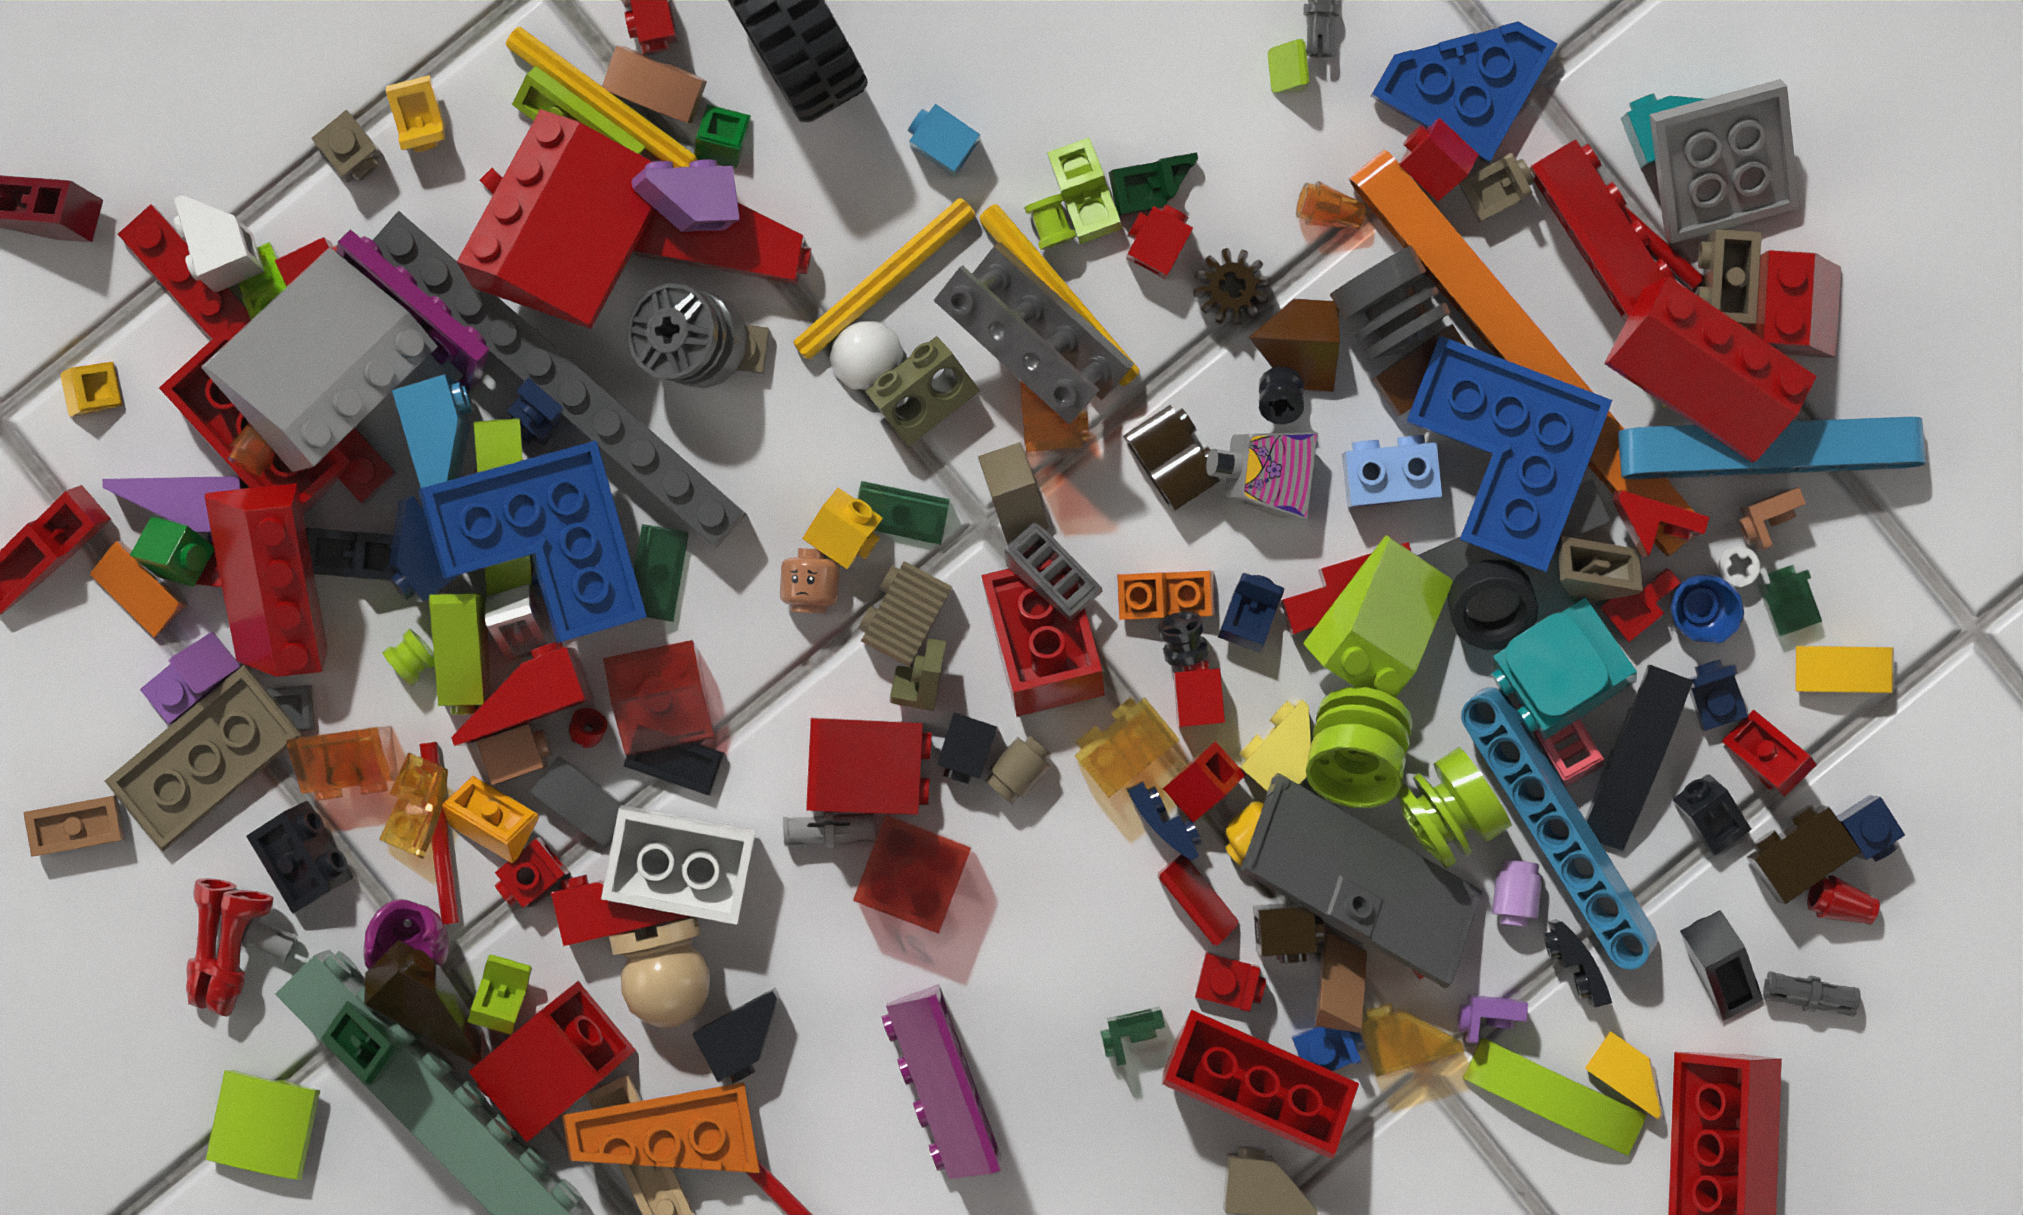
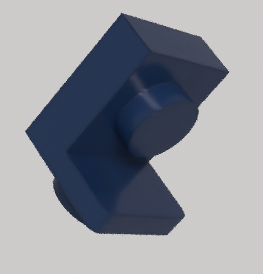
M1721 659L1694 667L1696 676L1688 678L1693 680L1689 693L1702 731L1748 717L1735 678V674H1738L1735 665L1723 666Z

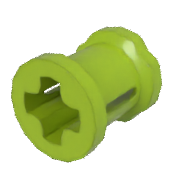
M1062 193L1041 199L1024 207L1025 213L1033 218L1040 237L1038 243L1040 250L1057 246L1077 237L1075 230L1070 229L1061 203L1064 201Z

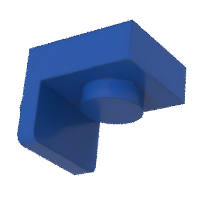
M1316 1026L1291 1036L1299 1057L1330 1071L1349 1064L1356 1065L1362 1062L1358 1051L1365 1049V1045L1360 1032Z

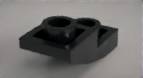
M1558 919L1547 921L1550 932L1543 935L1549 958L1551 960L1558 959L1559 965L1564 968L1578 965L1579 972L1573 973V978L1579 998H1587L1588 1004L1595 1008L1611 1004L1612 1000L1603 975L1584 943L1562 921Z

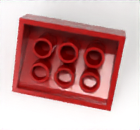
M540 109L457 260L459 267L472 288L592 329L655 211L652 205L632 189L631 181L636 175L646 169V164L652 163V161L581 122Z

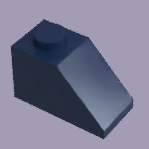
M413 495L405 496L398 502L389 566L395 575L390 580L405 600L412 597L415 602H425L429 599V595H434L461 574L443 579L424 509Z

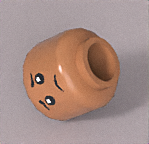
M798 548V557H789L782 562L780 599L785 604L790 605V612L826 614V608L835 605L838 601L839 564L834 560L825 559V554L818 549Z

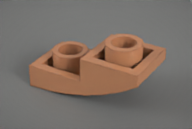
M616 45L602 87L641 106L680 121L692 123L707 81L672 64L660 63L626 46Z

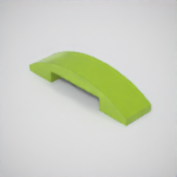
M520 418L474 421L477 473L523 460ZM530 555L485 567L487 596L526 584H530L532 590Z
M1481 1037L1462 1077L1497 1096L1626 1156H1629L1647 1117V1114L1607 1095H1603Z

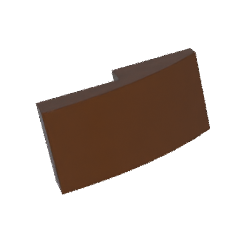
M1453 324L1441 329L1415 350L1402 356L1372 379L1397 417L1412 408L1439 336L1466 345Z

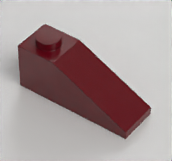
M0 175V228L55 240L92 243L103 199L71 180Z

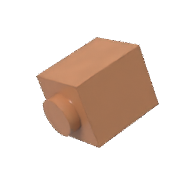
M534 723L526 724L477 742L491 785H496L548 767L546 757L552 755L544 730L536 731Z

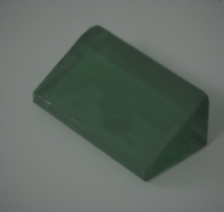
M861 481L857 499L866 502L874 512L883 517L875 530L876 532L938 545L942 544L950 499Z
M642 524L634 573L647 618L674 622L689 532Z

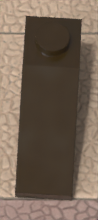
M398 940L365 973L364 1004L476 1065L481 1061V1027L468 1022L469 1009L437 961L432 959L426 952L414 949Z

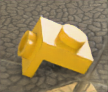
M430 75L386 86V95L399 133L398 142L401 150L412 148L414 152H422L436 147L439 141L445 139V122Z

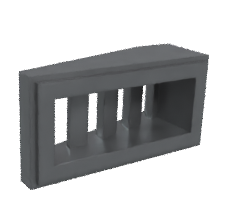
M1037 522L1030 525L1004 551L1006 566L1069 621L1103 592L1102 587ZM1051 559L1053 562L1040 573L1037 569L1045 561ZM1062 571H1065L1067 575L1053 587L1050 582ZM1076 582L1082 587L1069 599L1066 600L1062 596Z

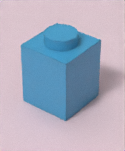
M936 103L929 112L922 109L908 128V132L913 135L909 140L910 147L954 177H956L981 141L978 132Z

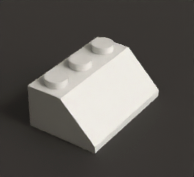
M621 805L618 810L601 899L737 925L756 831Z

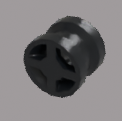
M1280 366L1271 368L1263 373L1259 379V411L1267 421L1284 425L1294 422L1301 416L1304 410V381L1302 376L1294 369ZM1282 396H1287V399L1282 400L1281 398Z
M1190 611L1177 612L1166 616L1160 621L1158 631L1160 638L1166 642L1163 653L1165 661L1169 665L1176 667L1191 666L1207 657L1209 653L1208 643L1201 636L1204 631L1202 617L1198 613Z

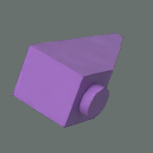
M239 476L102 479L104 489L173 522L187 525L197 533L208 534V542H213L204 498L205 493L248 488V485Z

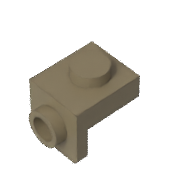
M1510 153L1496 163L1463 179L1459 186L1478 222L1481 223L1527 199L1532 194L1530 185L1534 183V179L1524 160L1516 161L1513 154Z

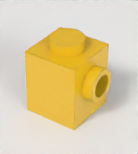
M838 487L823 504L802 539L848 569L858 556L866 560L880 539L874 532L883 517L874 512L866 502L853 498Z

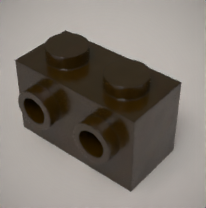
M1809 804L1790 817L1792 826L1779 835L1775 830H1772L1752 844L1756 851L1746 858L1777 902L1782 904L1789 903L1861 852L1829 806L1820 805L1815 808L1813 804Z
M1297 903L1253 906L1256 951L1262 957L1276 956V960H1279V963L1306 962L1307 953H1317V942L1325 940L1322 917Z

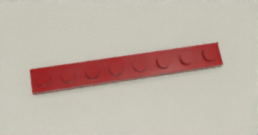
M150 204L117 234L212 339L226 326L236 335L255 317L229 287L215 293L203 281H196L192 277L185 259L186 256L190 255L187 242L185 243L181 239L177 230L154 205ZM356 427L337 444L351 461V464L339 477V480L360 503L364 504L397 474Z

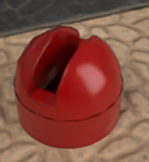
M582 708L575 711L569 724L571 741L574 744L582 745V748L595 747L604 737L608 726L607 720L600 712L594 709ZM586 725L593 728L591 732L584 729Z

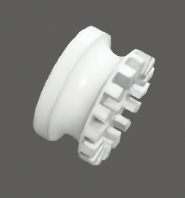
M1735 546L1724 550L1716 562V573L1718 576L1731 583L1733 587H1743L1751 584L1760 572V562L1757 555L1751 549L1744 546ZM1733 554L1738 559L1746 558L1749 561V565L1744 569L1747 576L1743 579L1738 574L1730 576L1727 572V568L1732 565L1730 557Z

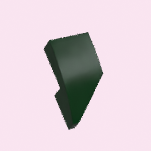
M1197 152L1162 158L1152 163L1113 169L1108 172L1118 215L1124 216L1150 211L1153 206L1158 209L1163 208L1169 200L1174 198L1187 173L1197 162Z

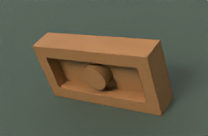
M116 795L23 812L31 857L125 840L118 797Z

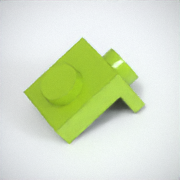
M489 955L482 980L470 1010L468 1022L512 1035L526 995L532 967L496 955Z

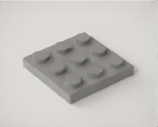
M1781 79L1650 114L1664 234L1671 244L1705 235L1716 229L1723 230L1800 208L1787 85Z

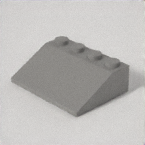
M329 248L201 368L288 468L295 472L314 467L438 346L404 307L332 248Z

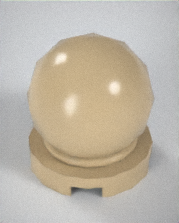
M691 916L671 921L672 924L657 927V933L653 934L651 933L650 926L614 934L609 937L613 955L624 954V957L627 959L621 972V993L629 1011L646 1024L660 1028L677 1027L701 1012L710 994L709 969L702 954L690 945L692 942L691 938L701 935L697 917Z

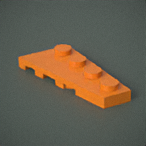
M744 1082L562 1115L569 1161L760 1173Z

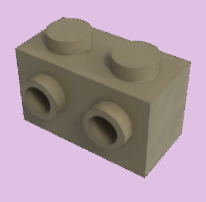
M1716 229L1707 235V241H1701L1699 245L1698 268L1705 269L1704 287L1698 286L1696 295L1745 328H1749L1756 324L1762 232Z

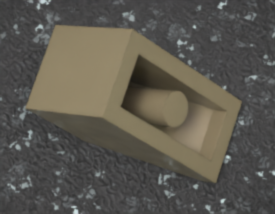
M1239 1146L1238 1154L1227 1153L1223 1199L1225 1213L1245 1215H1317L1318 1211L1279 1163L1272 1156H1265L1266 1149Z

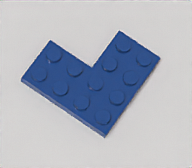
M1439 336L1407 418V423L1492 455L1461 534L1460 541L1546 573L1613 400Z
M597 440L418 489L443 579L531 555L557 643L647 618Z

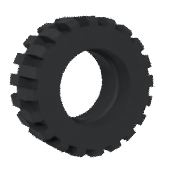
M728 0L761 60L800 122H813L865 90L868 84L867 77L824 0Z

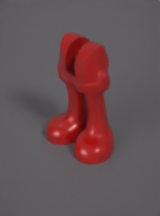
M202 878L195 881L193 889L194 901L198 907L199 917L195 958L188 959L186 968L188 1005L201 1009L207 1007L210 1012L227 1017L232 1013L245 983V972L240 968V950L245 927L249 920L263 917L270 913L274 897L258 891L236 890L237 886L229 881ZM222 915L221 939L217 956V932Z

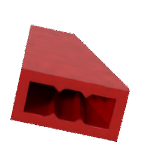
M737 202L739 220L726 230L681 232L655 209L633 251L637 256L798 284L799 273L805 275L808 273L812 248L804 247L805 238L802 234Z

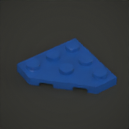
M1517 21L1481 33H1472L1439 42L1429 47L1394 54L1370 97L1417 124L1423 125L1426 129L1440 117L1479 154L1478 159L1489 164L1558 43Z

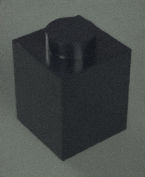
M954 712L937 765L945 767L943 776L965 784H969L971 776L980 779L997 726Z

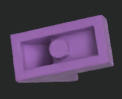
M210 632L168 660L170 665L140 688V691L167 724H173L242 666L236 661L235 657L214 632Z

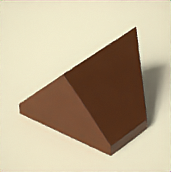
M1293 299L1249 336V339L1272 368L1280 366L1296 370L1304 381V391L1334 392L1340 346L1339 310L1334 301Z

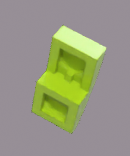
M1090 137L1047 152L1079 244L1122 230L1119 215L1108 190L1103 170Z

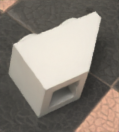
M183 195L174 198L179 215L174 218L175 227L181 239L185 243L187 242L190 255L185 258L186 264L196 281H203L216 293L264 272L253 233L234 215Z

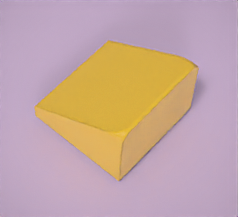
M113 361L71 367L60 374L70 417L123 406Z

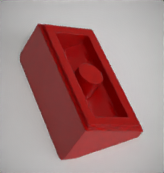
M1182 854L1177 856L1158 872L1159 875L1157 877L1213 946H1218L1237 927L1238 919L1187 857Z

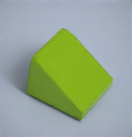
M1296 39L1269 49L1267 56L1272 92L1278 94L1305 91L1309 84L1305 41L1303 39Z

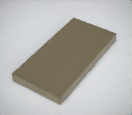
M243 665L104 782L159 849L165 851L303 737L304 734L296 727L293 720L279 703L267 692L265 686L247 665Z

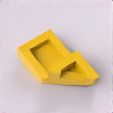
M1610 1031L1585 1069L1660 1121L1663 1117V1110L1659 1101L1656 1071L1652 1066L1651 1059Z

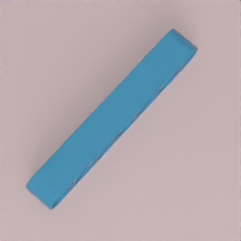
M1921 417L1792 421L1762 456L1753 463L1696 425L1636 427L1618 431L1621 478L1623 479L1902 469L1918 467L1927 463L1923 420Z
M1487 687L1479 690L1464 704L1461 711V720L1465 729L1611 960L1623 969L1633 970L1640 968L1648 960L1657 945V934L1654 927L1536 740L1522 723L1508 696H1505L1497 688ZM1479 702L1487 703L1494 709L1496 714L1495 721L1482 719L1477 711V704ZM1503 741L1514 743L1520 751V759L1513 760L1506 757L1501 749V743ZM1535 780L1543 786L1545 797L1535 798L1527 792L1526 781ZM1559 819L1564 821L1568 826L1569 836L1562 837L1556 835L1550 827V820ZM1584 858L1588 860L1593 866L1594 874L1584 875L1580 873L1575 867L1574 859ZM1609 897L1617 903L1618 913L1610 914L1605 912L1599 905V898ZM1628 935L1638 938L1642 943L1643 951L1632 952L1628 950L1624 945L1623 937Z

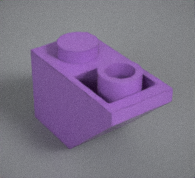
M698 160L691 162L689 167L673 168V162L657 161L646 164V169L631 180L632 189L681 232L726 230L739 220L733 166H717L716 160Z

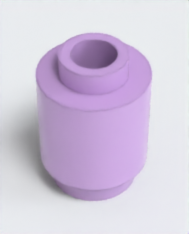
M1502 860V869L1496 873L1492 914L1501 916L1500 924L1528 927V919H1538L1542 876L1538 875L1539 864Z

